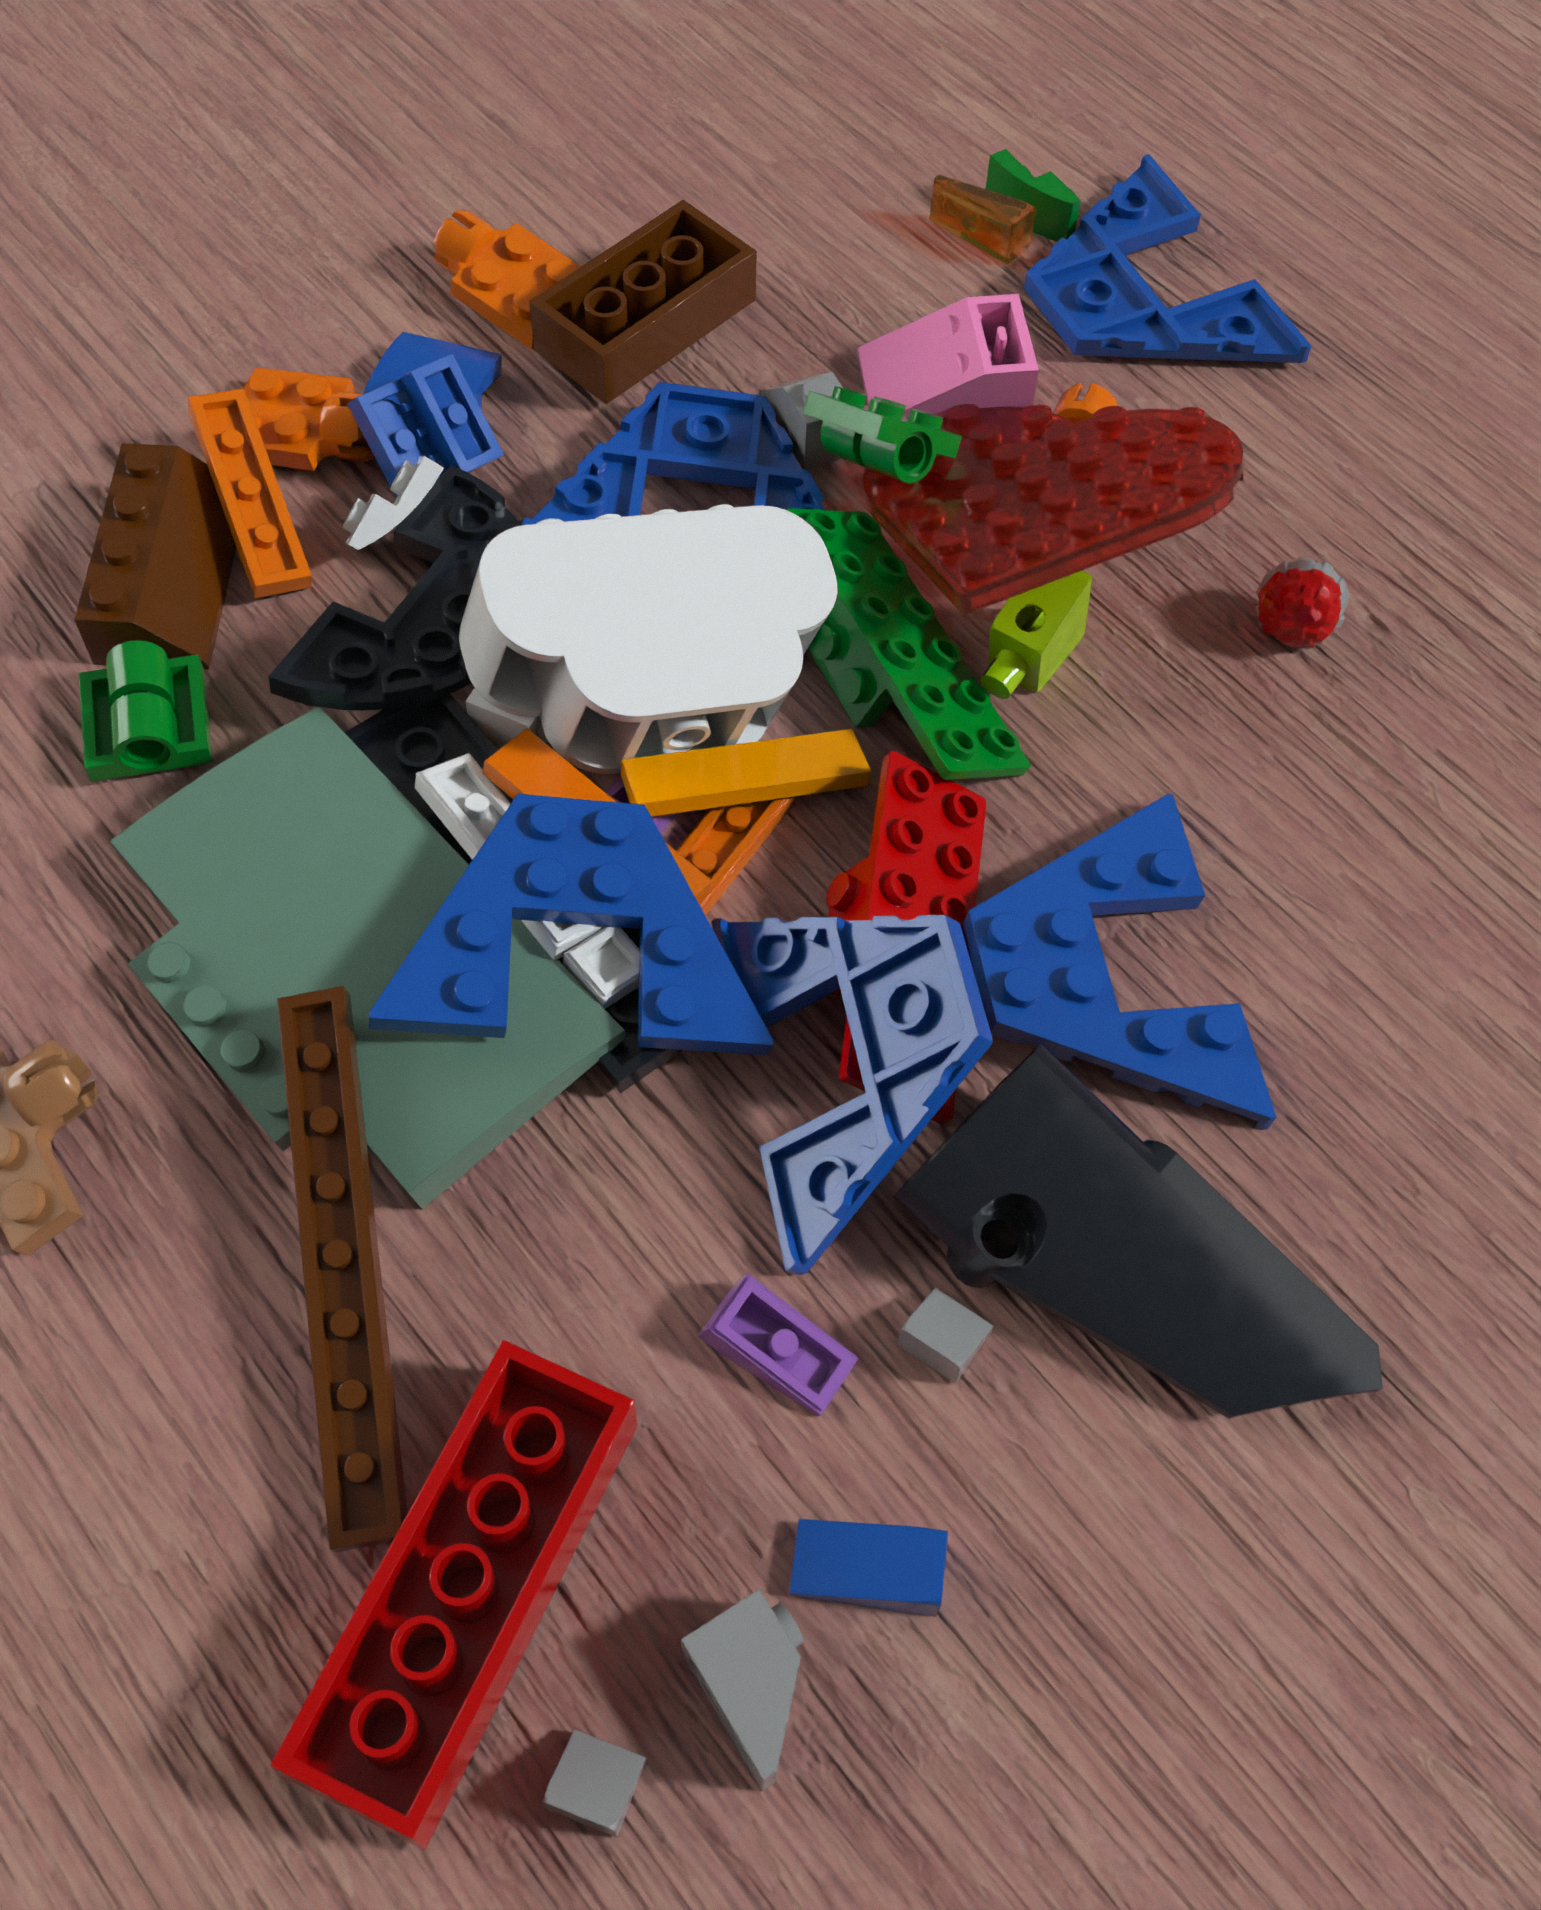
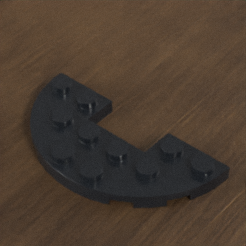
M450 465L417 507L394 530L395 548L432 562L433 565L385 622L333 601L268 676L270 692L307 706L365 711L399 708L431 701L471 684L472 682L468 676L460 648L459 631L479 563L485 548L497 535L510 528L521 526L523 520L517 521L514 515L505 507V498L491 486L472 474Z

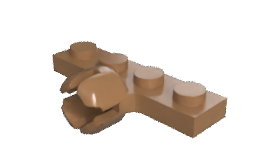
M56 1040L46 1041L12 1066H10L0 1045V1225L11 1249L25 1255H30L84 1216L52 1152L51 1141L58 1130L95 1104L99 1096V1087L95 1079L80 1088V1085L87 1081L92 1073L76 1052L71 1048H62Z

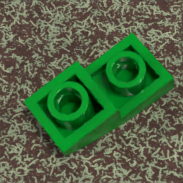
M1007 149L990 155L984 197L1006 216L1032 232L1056 242L1062 237L1067 240L1075 232L1081 200L1052 171L1035 178L1029 169L1023 166Z

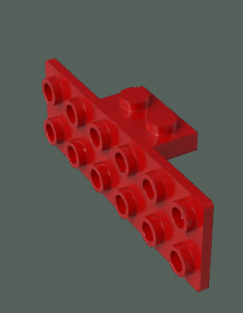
M891 751L885 755L882 760L869 856L846 872L839 873L834 878L826 896V903L829 906L828 917H839L845 921L873 920V916H897L903 920H913L919 915H946L960 923L970 957L963 922L968 911L976 906L986 812L985 798L951 780L943 779L938 773L896 751ZM838 989L832 993L839 996L841 994V990ZM846 1019L839 1078L842 1082L865 1091L848 1019ZM956 1089L931 1119L932 1121L943 1124L953 1118Z

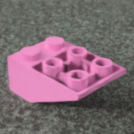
M1019 294L966 297L857 348L868 406L871 399H874V396L906 405L903 416L909 417L911 409H916L944 418L942 425L1031 417L1039 368Z

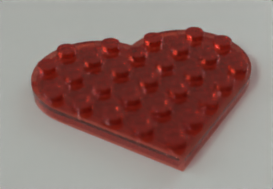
M960 404L947 411V416L942 417L944 419L941 429L962 436L956 458L936 454L930 471L924 478L915 483H905L869 468H865L862 479L870 514L964 616L1198 526L1218 514L1234 499L1233 488L1238 481H1244L1245 472L1243 447L1238 436L1225 424L1205 416L1204 410L1197 407H1185L1178 410L1139 409L1127 411L1121 406H1108L1097 410L1092 418L1072 423L1068 419L1052 413L1051 408L1047 405L979 408L975 404Z

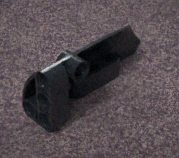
M1042 1044L1038 1045L992 1090L893 1196L937 1241L941 1239L948 1246L947 1260L950 1270L965 1285L974 1288H984L991 1286L995 1282L1000 1283L1128 1357L1228 1419L1301 1403L1376 1392L1383 1389L1378 1344L1176 1151L1159 1141H1142ZM981 1239H984L992 1246L996 1257L986 1251Z

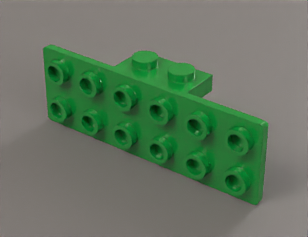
M787 508V511L801 517L819 534L827 548L837 579L835 604L809 645L808 650L855 728L873 727L891 702L894 701L943 779L1024 775L1031 767V764L1020 749L1017 737L1002 721L991 703L988 692L977 682L964 662L961 650L950 640L937 620L932 605L923 598L908 575L906 565L896 556L881 533L879 523L868 513L861 511Z

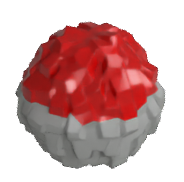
M1300 557L1295 562L1283 561L1276 568L1269 570L1258 586L1256 594L1259 602L1255 606V614L1258 615L1257 621L1259 626L1263 628L1264 633L1269 632L1281 644L1293 648L1310 649L1314 648L1316 644L1322 643L1336 628L1341 627L1345 620L1343 613L1349 602V591L1344 578L1340 577L1335 572L1334 567L1326 561L1320 563L1306 557Z

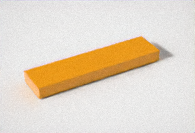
M853 729L622 759L620 775L630 804L645 805L649 814L653 817L864 787L869 784L871 770Z

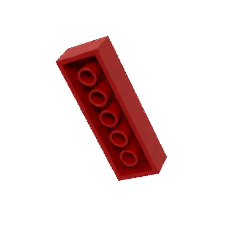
M503 1340L271 1762L270 1766L289 1781L418 1848L426 1850L638 1427L634 1399L508 1341Z

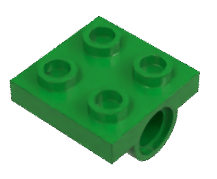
M834 386L832 396L809 391L803 413L823 420L820 434L821 442L824 449L833 456L905 483H915L924 478L930 471L936 454L952 458L957 456L962 436L941 429L944 419L942 417L916 409H911L909 417L903 416L906 405L874 396V399H871L869 406L864 405L867 395Z
M139 640L127 641L116 645L108 652L106 669L78 673L84 768L91 782L213 763L204 668L199 654L169 659L166 652L154 643Z

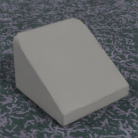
M934 1288L901 1328L897 1345L956 1384L992 1331L993 1325L945 1293Z
M574 1729L550 1779L541 1803L546 1810L618 1838L646 1762V1757Z

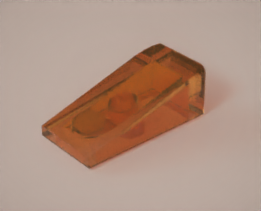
M937 175L934 178L929 220L1007 265L1028 249L1034 227L1035 207L1019 199L946 176Z

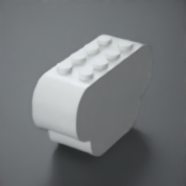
M722 504L711 507L708 510L678 512L673 509H664L650 515L621 517L618 514H605L595 519L566 522L560 519H546L536 524L521 525L505 530L487 545L482 554L459 631L460 648L468 676L475 689L485 700L510 714L523 717H540L547 740L554 750L572 765L592 773L616 774L620 773L622 759L759 741L797 681L802 669L803 655L835 604L837 579L827 548L815 529L801 517L778 507L765 505L733 507Z

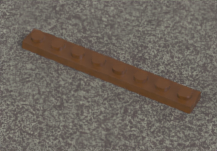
M344 986L277 998L329 1549L335 1552H343L392 1542L407 1516V1505L351 996Z

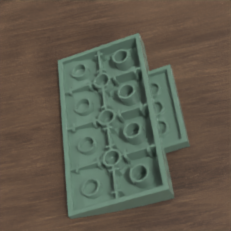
M316 707L213 767L160 803L110 841L179 922L178 925L128 963L129 967L283 1152L291 1146L277 998L338 986L346 988L351 996L367 1145L422 1210L596 1064L600 1057L611 1051L627 1037L625 1030L558 959L553 960L524 923L517 919H512L508 1012L505 1038L368 1029L369 1011L469 865L321 707Z

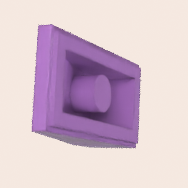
M748 1273L732 1286L698 1335L699 1338L720 1354L816 1416L822 1415L859 1359Z

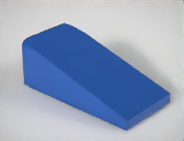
M799 1519L789 1596L936 1617L942 1601L948 1531L916 1526Z

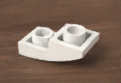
M420 456L415 465L406 460L390 487V490L398 495L393 504L377 494H372L368 503L359 498L356 500L342 526L343 529L350 532L345 543L359 550L390 532L423 500L435 484L444 467L425 456Z

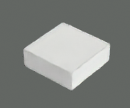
M607 926L564 953L562 964L604 1009L639 987V948L621 927Z

